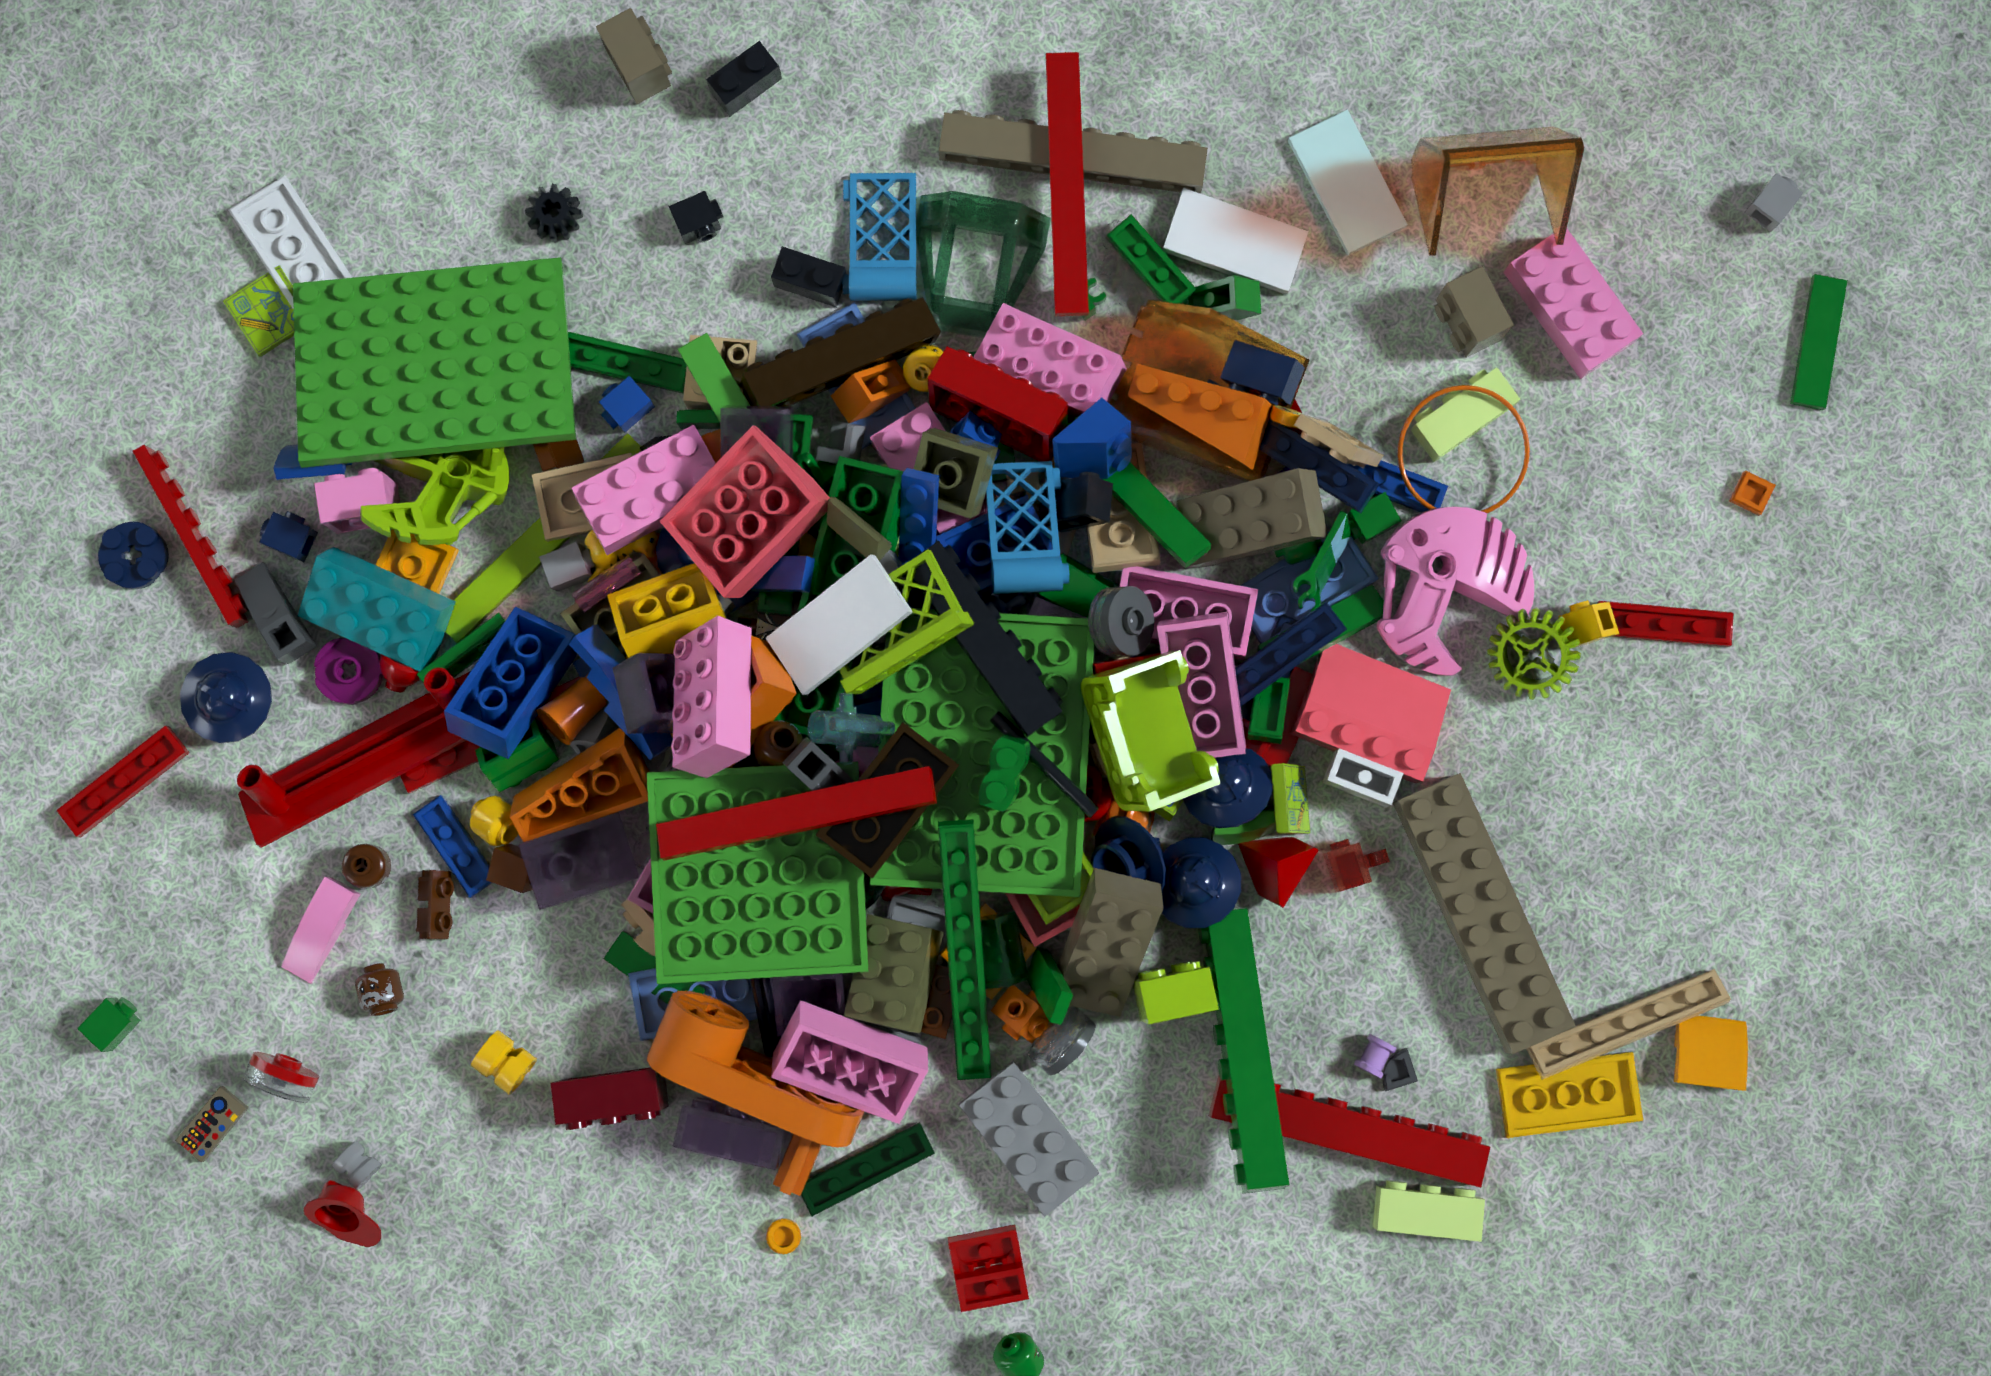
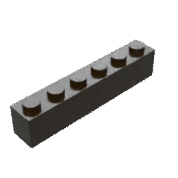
M921 297L914 301L911 298L904 299L897 303L891 311L884 314L882 311H876L868 315L864 319L865 322L855 326L852 323L843 325L830 337L825 339L823 336L815 337L809 340L804 348L797 351L787 349L776 355L775 360L766 364L756 362L748 366L744 370L745 373L742 375L740 386L757 419L764 418L838 386L856 372L894 359L898 360L909 355L919 346L936 343L941 330L924 298Z

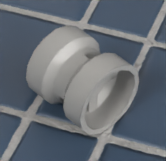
M358 1141L353 1142L332 1164V1167L339 1174L348 1172L349 1184L356 1190L365 1185L382 1166L375 1157L363 1156L364 1147Z

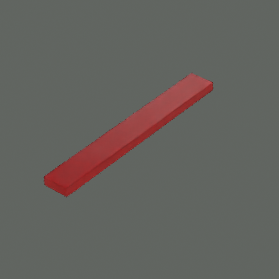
M1079 52L1046 53L1055 317L1088 316Z
M927 766L656 824L660 858L665 861L936 804L932 769Z

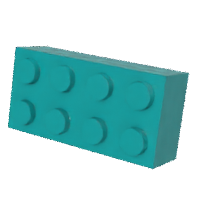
M332 547L316 556L297 616L417 671H421L435 660L456 601L339 548Z

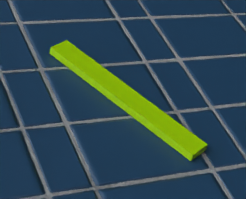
M627 433L601 459L628 453L634 456L641 452V446ZM540 517L453 600L456 603L445 632L456 643L467 637L542 565L540 556L558 550L570 537L547 542Z

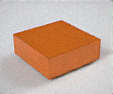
M1745 470L1729 501L1760 516L1776 485Z

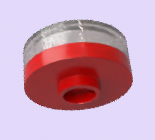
M253 1052L243 1075V1080L273 1096L300 1103H309L320 1076L314 1071L302 1067V1062L293 1057L276 1053L274 1056L263 1052Z

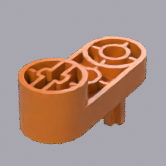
M692 991L672 993L647 1054L648 1064L661 1076L683 1087L793 1133L773 1180V1185L780 1187L779 1191L791 1195V1193L800 1196L822 1145L831 1147H847L850 1145L864 1115V1111L771 1078L772 1058L742 1046L749 1028V1020L744 1014L725 1002L705 994Z

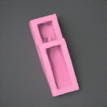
M324 877L300 921L281 967L311 984L346 925L344 922L361 894L332 877Z

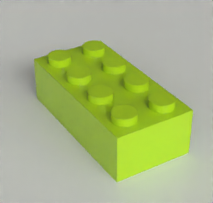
M1188 961L1171 965L1172 972L1165 973V969L1160 968L1138 972L1139 979H1136L1133 983L1140 1021L1148 1025L1219 1010L1210 967H1201L1200 961Z

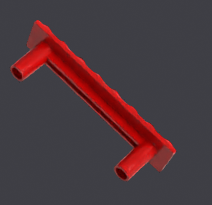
M444 668L430 670L424 678V687L429 693L270 776L257 765L244 767L237 776V784L242 789L238 796L256 845L262 848L467 741L448 732L444 710L470 672L454 679Z

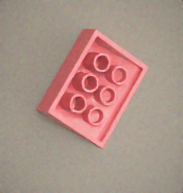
M753 425L660 520V523L724 598H742L827 512L830 497L804 469L757 426Z
M1335 644L1320 652L1290 734L1333 752L1339 748L1404 773L1402 779L1412 783H1420L1424 781L1436 748L1451 689Z

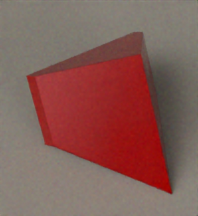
M1295 837L1252 840L1238 844L1257 894L1282 908L1286 905L1319 851L1317 848Z

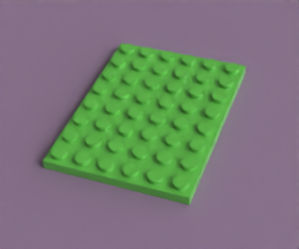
M561 257L293 283L298 462L301 468L576 440L565 285Z
M934 609L929 610V613L937 615ZM911 613L902 621L900 631L912 633L917 630L920 615ZM999 613L1002 618L998 620V623L1005 632L1011 629L1019 639L1022 647L1018 650L1024 659L1027 660L1031 657L1042 672V675L1038 677L1046 689L1052 686L1063 701L1059 705L1062 713L1029 736L1028 739L1086 794L1090 719L1081 692L1082 679L1093 675L1096 619ZM928 617L926 623L933 620V618ZM891 632L886 633L885 649L889 646ZM899 635L898 641L904 638L905 636ZM954 637L883 680L878 753L901 723L904 722L959 764V767L936 795L937 803L926 808L873 879H870V885L943 889L938 822L974 819L979 891L1080 897L1085 813L1035 764L1028 760L1025 769L1019 774V793L1014 803L1006 811L1001 812L979 803L980 785L987 773L990 772L989 758L991 750L996 741L1004 735L989 720L1000 711L1020 731L1021 729Z

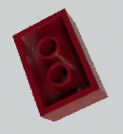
M651 1067L561 1079L550 1083L555 1125L565 1124L566 1130L586 1128L589 1125H593L592 1120L600 1119L601 1125L621 1123L627 1120L626 1115L635 1114V1121L652 1119L660 1116L661 1110L669 1107L666 1079Z

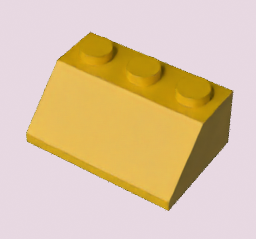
M695 563L607 595L620 642L632 668L673 654L676 640L716 616L726 618L715 587Z

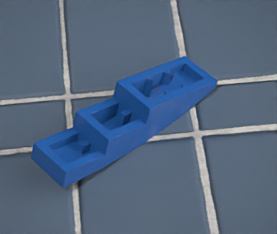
M598 624L575 635L569 645L592 669L586 678L609 701L604 711L649 760L669 749L673 738L662 715L641 679L620 650Z

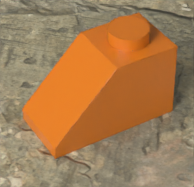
M894 359L852 374L831 397L847 422L851 423L877 412L908 392L911 386L906 382L903 370Z

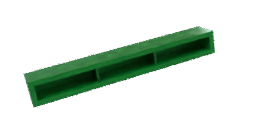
M1235 909L1221 922L1207 928H1198L1200 943L1206 944L1208 957L1203 958V967H1210L1219 1010H1215L1218 1025H1213V1036L1215 1045H1221L1223 1059L1218 1060L1220 1079L1226 1080L1228 1094H1223L1225 1114L1231 1115L1233 1129L1228 1130L1229 1145L1231 1150H1236L1238 1164L1233 1166L1234 1179L1237 1186L1241 1185L1242 1194L1285 1189L1290 1184L1248 909Z

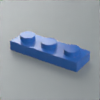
M906 468L902 474L899 560L909 562L936 543L939 475Z

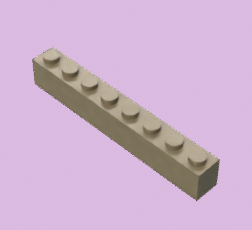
M954 110L952 113L944 112L939 145V160L1050 175L1048 126L1037 125L1035 121L1030 119H1019L1017 122L1006 121L1003 117L992 114L986 115L983 118L972 116L971 113L963 110ZM1096 128L1083 129L1084 180L1173 192H1182L1183 188L1201 193L1208 147H1201L1199 143L1194 141H1183L1181 144L1170 143L1167 139L1157 136L1140 139L1127 132H1118L1116 135L1103 134L1101 130Z

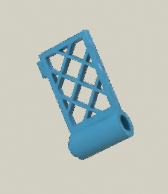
M850 173V180H843V200L850 201L849 274H845L842 281L843 294H849L850 301H902L907 298H911L912 301L916 300V173ZM857 182H871L878 191L866 202L857 194ZM879 182L887 183L884 186H882ZM895 182H909V193L900 202L888 191ZM883 194L895 205L884 217L871 207ZM857 201L862 205L858 210ZM908 202H909V210L905 207V205H906ZM899 210L909 218V224L900 233L888 222ZM866 211L878 220L867 233L857 225V219ZM883 226L895 236L884 248L871 238ZM857 233L861 236V238L858 241ZM908 233H909V241L905 238V236H906ZM866 242L879 252L871 260H857V250ZM898 242H901L909 249V260H895L888 252Z
M1052 461L997 463L993 465L986 491L993 594L1062 591L1063 584H1069L1068 563H1062L1060 556L1055 489H1061L1059 468H1053ZM1031 472H1045L1046 482L1038 491L1024 480ZM992 474H1006L1014 482L1003 492L992 483ZM1018 485L1032 495L1023 507L1009 497ZM1046 490H1047V498L1042 495ZM993 493L999 497L995 502ZM1036 500L1045 505L1049 511V514L1041 522L1027 512ZM1003 501L1017 512L1007 523H1004L995 515V509ZM1021 516L1035 527L1025 539L1011 528ZM1048 522L1050 523V530L1045 526ZM996 525L1001 528L998 533H996ZM1041 531L1051 540L1052 550H1037L1029 542ZM1005 533L1019 543L1013 552H998L997 541Z

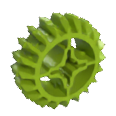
M1534 607L1531 612V618H1529L1526 610L1520 609L1518 611L1519 621L1515 616L1509 614L1506 617L1508 626L1502 623L1496 626V630L1502 636H1490L1489 641L1498 647L1489 648L1487 654L1496 656L1498 659L1492 660L1488 664L1489 668L1500 667L1501 671L1494 676L1495 680L1498 681L1505 676L1508 681L1504 684L1503 688L1507 691L1513 684L1516 685L1515 696L1517 697L1523 694L1524 689H1528L1529 699L1534 700L1537 689H1539L1541 696L1544 699L1548 698L1550 695L1549 686L1554 692H1561L1562 686L1559 680L1567 685L1570 684L1572 678L1567 672L1576 673L1579 669V666L1570 662V660H1579L1581 653L1571 651L1570 648L1578 646L1580 641L1575 638L1571 640L1567 638L1574 632V628L1570 626L1563 631L1560 626L1564 623L1565 618L1562 616L1555 623L1550 621L1553 616V611L1547 610L1544 617L1540 618L1539 608ZM1530 627L1545 630L1544 634L1538 639H1529L1524 635L1521 637L1516 633L1520 629ZM1553 638L1556 639L1561 650L1560 666L1554 663L1555 659L1548 652V645ZM1509 641L1514 644L1513 648L1520 657L1519 664L1515 669L1511 666L1507 655ZM1543 641L1544 645L1539 649L1541 652L1538 655L1542 656V659L1536 657L1525 666L1524 662L1529 658L1527 655L1530 652L1526 651V648L1532 650ZM1531 668H1538L1543 672L1548 671L1552 674L1544 679H1530L1523 676Z

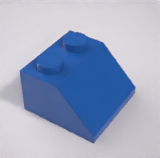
M1102 397L1052 439L1054 466L1059 468L1060 477L1074 478L1079 477V474L1082 472H1094L1100 475V479H1108L1116 471L1124 470L1132 458L1131 421Z

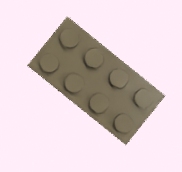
M1297 468L1177 500L1179 512L1211 543V550L1192 563L1190 567L1214 566L1324 539L1328 535L1315 470Z
M1093 869L1057 964L1073 993L1070 1006L1117 1017L1121 1016L1164 908L1160 883L1102 869Z

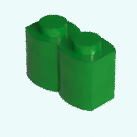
M1007 734L996 741L989 758L990 772L987 773L980 785V805L1004 812L1014 803L1020 788L1019 774L1025 769L1030 757L1029 741Z

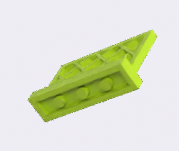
M926 550L888 574L893 582L904 584L902 596L906 602H908L911 587L927 591L922 611L911 608L913 613L920 615L917 630L912 633L900 631L901 621L888 631L892 633L888 648L880 651L872 648V645H870L863 651L860 665L850 670L848 664L843 666L839 671L844 679L840 682L847 694H861L974 625L969 613L962 610L931 550ZM925 562L932 572L928 586L913 582L916 568ZM907 574L906 580L899 579ZM936 583L939 585L941 590L935 589ZM934 593L944 595L951 608L939 616L929 613ZM928 617L933 618V620L926 623ZM899 635L905 636L904 638L898 641ZM870 653L876 654L875 656L869 659Z

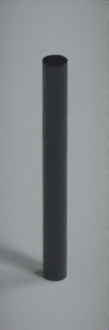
M1000 711L989 720L1004 735L1007 734L1029 741V760L1089 818L1098 811L1099 807Z

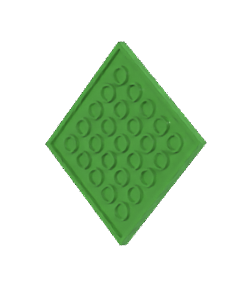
M858 761L836 763L855 782L858 781ZM785 765L725 768L708 778L682 770L647 772L657 984L869 972L864 872L816 836L821 828L665 861L660 858L656 824L812 791Z

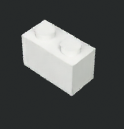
M1339 748L1333 752L1322 783L1386 808L1392 805L1404 773Z

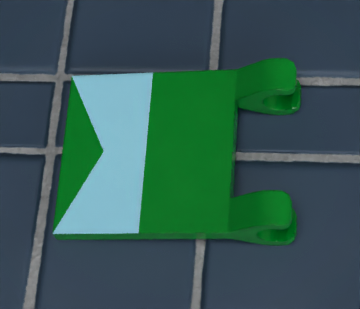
M1340 511L1310 569L1298 576L1293 582L1295 593L1298 592L1302 584L1311 586L1308 591L1299 597V609L1303 608L1306 601L1315 602L1311 612L1321 605V592L1351 538L1349 521L1345 512Z

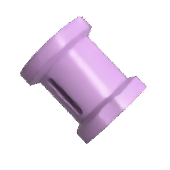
M1369 1034L1367 1037L1369 1043L1360 1060H1355L1354 1065L1382 1079L1384 1075L1382 1069L1390 1053H1395L1397 1048Z

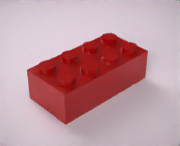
M947 346L927 378L931 409L957 423L971 411L985 422L990 423L1002 434L1000 443L1040 462L1052 461L1054 457L1052 439L1067 427L1068 402L1055 392H1045L1034 387L1025 378H1015L1004 373L995 364H985L974 359L965 350H955Z

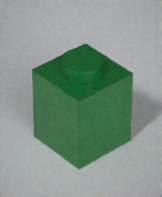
M1386 492L1370 499L1361 514L1354 509L1350 510L1347 514L1351 537L1353 540L1359 539L1362 545L1395 528L1402 521Z
M117 997L105 998L77 1029L101 1052L113 1051L141 1020L134 1014L137 1011L136 1007L123 997L120 999Z

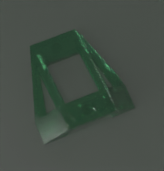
M948 191L921 195L916 220L920 264L926 303L941 331L984 338L1002 304L1005 303L1014 307L1045 252L1051 221L1050 217L1019 202ZM956 228L1003 236L992 304L945 296ZM931 231L942 232L935 276L933 272ZM1015 246L1028 247L1008 292Z

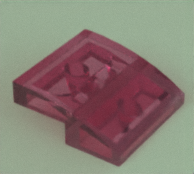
M628 554L574 591L572 596L579 607L585 612L641 572Z

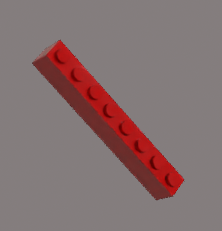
M1218 1076L1208 1116L1232 1123L1231 1115L1225 1114L1223 1094H1228L1226 1080H1221L1220 1076ZM1274 1083L1282 1136L1468 1185L1482 1187L1491 1147L1481 1144V1136L1466 1132L1461 1133V1138L1447 1135L1449 1128L1431 1123H1428L1427 1129L1415 1127V1119L1396 1114L1393 1121L1380 1117L1382 1111L1361 1106L1360 1112L1347 1109L1348 1102L1328 1097L1327 1103L1313 1100L1314 1093L1294 1088L1293 1095L1280 1092L1281 1085Z

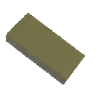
M835 496L830 497L827 508L828 526L866 558L870 554L875 555L880 562L892 547L891 542Z

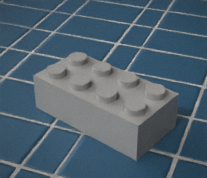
M1014 1061L959 1103L961 1109L1044 1217L1099 1174L1098 1169Z

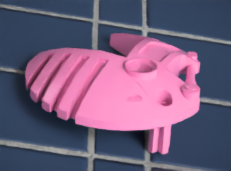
M1451 506L1431 509L1412 517L1397 527L1382 547L1381 556L1385 560L1383 619L1378 620L1376 626L1384 642L1396 655L1400 656L1404 653L1408 655V657L1403 659L1406 663L1412 666H1417L1420 663L1426 664L1420 669L1439 675L1451 676L1462 670L1437 635L1452 591L1460 593L1504 615L1512 614L1518 621V611L1520 609H1525L1527 614H1529L1534 600L1532 567L1528 565L1526 571L1524 570L1527 553L1523 545L1518 543L1517 548H1515L1516 535L1508 528L1503 533L1501 531L1503 523L1497 518L1491 517L1489 522L1486 520L1487 513L1467 507ZM1440 556L1443 566L1438 573H1435L1432 563L1436 557ZM1399 566L1408 570L1410 577L1397 612L1391 617L1396 567Z

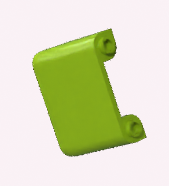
M1180 650L1166 652L1082 679L1081 692L1112 794L1122 810L1150 812L1221 784L1218 777L1219 767L1216 759L1205 751H1197L1178 689V685L1185 683L1189 672L1188 664Z

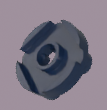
M125 522L105 531L102 535V542L98 551L99 565L105 578L126 589H142L154 583L167 567L169 556L168 547L163 537L155 529L140 522ZM135 546V550L141 552L142 556L136 558V564L131 565V561L125 559V554L129 553L130 548Z

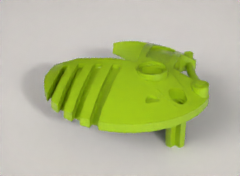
M504 447L373 460L410 477L427 482L415 502L361 506L360 517L364 524L387 537H391L390 529H393L398 540L411 543L410 534H414L420 545H451L458 540L459 531L474 517L484 512L491 504L500 505L504 502L509 484V467ZM464 501H477L460 520L453 524Z

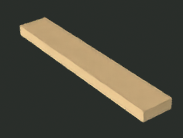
M1713 969L1581 1023L1526 1050L1543 1080L1730 1002L1731 998L1717 972Z

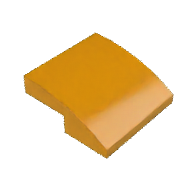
M1696 1016L1676 1024L1674 1047H1677L1674 1082L1746 1091L1748 1069L1746 1021Z

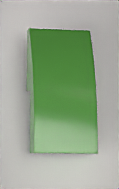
M1265 807L1255 819L1238 827H1213L1211 840L1221 845H1231L1264 837L1276 830L1275 811L1271 807Z

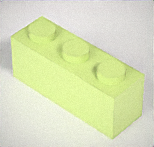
M1497 367L1489 373L1483 369L1468 380L1472 386L1486 388L1497 393L1513 407L1521 400ZM1471 390L1453 391L1441 399L1444 404L1433 411L1429 407L1414 418L1417 423L1413 426L1411 432L1433 462H1435L1509 409L1494 397Z
M1386 1180L1385 1186L1376 1185L1373 1228L1377 1231L1482 1242L1485 1199L1475 1196L1476 1190L1455 1188L1454 1194L1442 1193L1441 1186L1420 1184V1190L1406 1189V1182Z

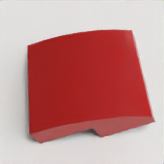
M1015 1224L948 1237L961 1312L1029 1299Z

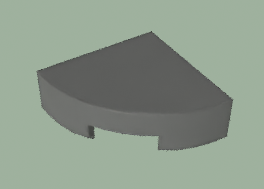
M1408 1048L1395 1053L1392 1056L1393 1058L1388 1061L1389 1063L1386 1064L1385 1073L1383 1072V1088L1385 1092L1418 1081Z

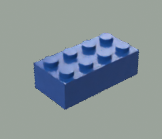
M515 607L444 710L448 732L509 759L537 717V709L546 703L577 656V653L569 645L575 634Z

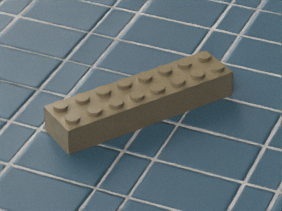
M1461 773L1394 801V808L1505 1053H1518L1576 1027Z

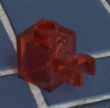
M1349 839L1329 844L1331 851L1323 854L1335 893L1372 882L1368 868L1390 862L1386 849L1363 855L1360 843L1350 845Z

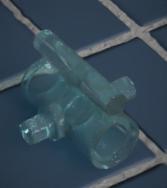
M841 693L839 694V707L836 708V711H814L809 718L807 729L809 738L813 743L836 745V750L839 751V764L850 765L853 764V751L856 750V746L876 748L882 742L884 735L891 736L894 734L895 725L893 722L883 721L879 715L857 713V708L853 707V694Z

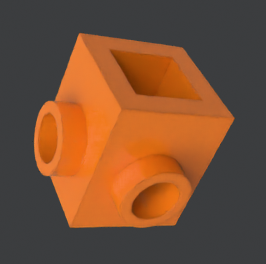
M1011 984L991 1009V1012L1005 1022L1002 1029L1016 1041L1022 1036L1032 1044L1048 1027L1049 1020L1032 990L1026 995Z

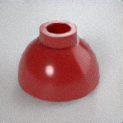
M381 654L380 669L382 675L387 680L385 686L389 690L402 693L405 692L406 687L420 681L417 675L420 671Z

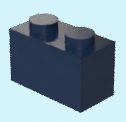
M1234 340L1220 378L1229 385L1230 389L1259 395L1267 399L1272 405L1278 406L1279 402L1291 405L1305 367L1295 358Z

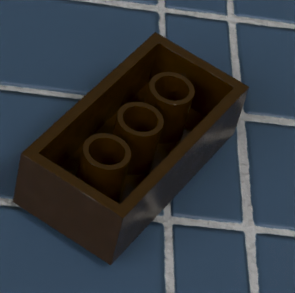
M902 722L858 781L929 766L932 769L935 793L937 795L959 767V764ZM929 805L822 827L816 836L873 879Z

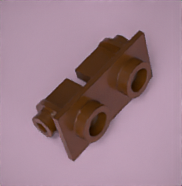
M422 870V876L418 877V901H428V908H417L416 932H419V939H449V931L452 927L450 898L454 891L451 871Z
M936 964L921 1032L946 1039L952 1019L949 968Z

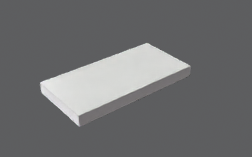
M285 175L228 209L293 310V296L275 270L277 266L280 265L292 285L293 283L353 278Z
M1183 188L1162 250L1165 253L1231 276L1236 275L1259 281L1260 286L1287 295L1309 231Z
M870 554L768 635L766 640L802 695H808L913 613V611L877 557Z

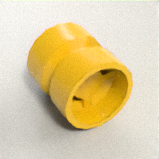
M497 1030L480 1048L471 1063V1067L485 1077L494 1076V1084L510 1095L519 1087L526 1074L531 1071L537 1058L523 1047L515 1049L514 1041L500 1030Z

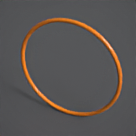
M1472 385L1444 388L1421 401L1404 423L1399 437L1397 454L1402 479L1418 502L1429 510L1435 509L1436 507L1426 502L1414 490L1404 469L1403 443L1409 424L1424 405L1445 393L1471 390L1487 394L1504 404L1514 415L1521 428L1525 446L1523 467L1517 482L1503 499L1491 507L1481 510L1482 512L1490 513L1502 506L1513 496L1526 474L1530 457V445L1525 424L1516 409L1506 399L1491 390Z

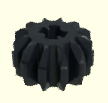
M553 183L550 187V192L547 193L543 187H539L538 192L541 196L539 198L529 196L528 200L533 206L525 209V214L531 218L528 221L530 229H537V235L541 239L549 234L551 241L555 243L560 232L565 239H569L570 234L567 229L570 227L573 230H579L580 226L575 220L583 217L582 210L577 208L580 205L578 197H571V191L567 187L559 192L557 185ZM555 208L559 214L556 217H552L549 210Z

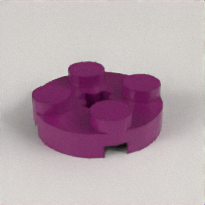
M337 638L329 641L320 649L315 658L316 686L324 696L337 703L354 705L364 702L376 693L382 683L383 675L380 669V654L347 638ZM344 663L348 665L356 664V675L353 678H342L344 670L341 667Z

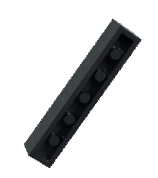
M937 541L926 550L932 551L962 610L969 613L974 623L973 626L959 633L954 638L1023 734L1028 738L1062 713L1059 705L1063 701L1052 686L1046 689L1038 677L1042 675V672L1031 657L1027 660L1024 659L1018 650L1022 647V644L1011 629L1006 632L998 623V620L1002 617L990 601L986 604L977 594L981 588L970 573L964 576L956 565L961 561L949 544L943 547L940 541ZM926 562L916 568L913 579L914 583L924 586L929 585L932 572ZM936 583L935 589L941 590L939 585ZM919 589L925 597L927 591ZM934 593L931 606L939 616L951 608L944 595Z

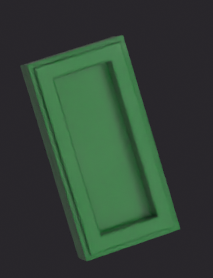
M1279 678L1253 697L1247 739L1281 744L1290 685L1289 678Z

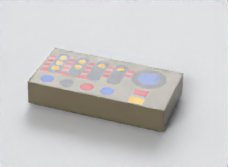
M220 1086L175 1141L197 1160L204 1162L249 1107L224 1086Z

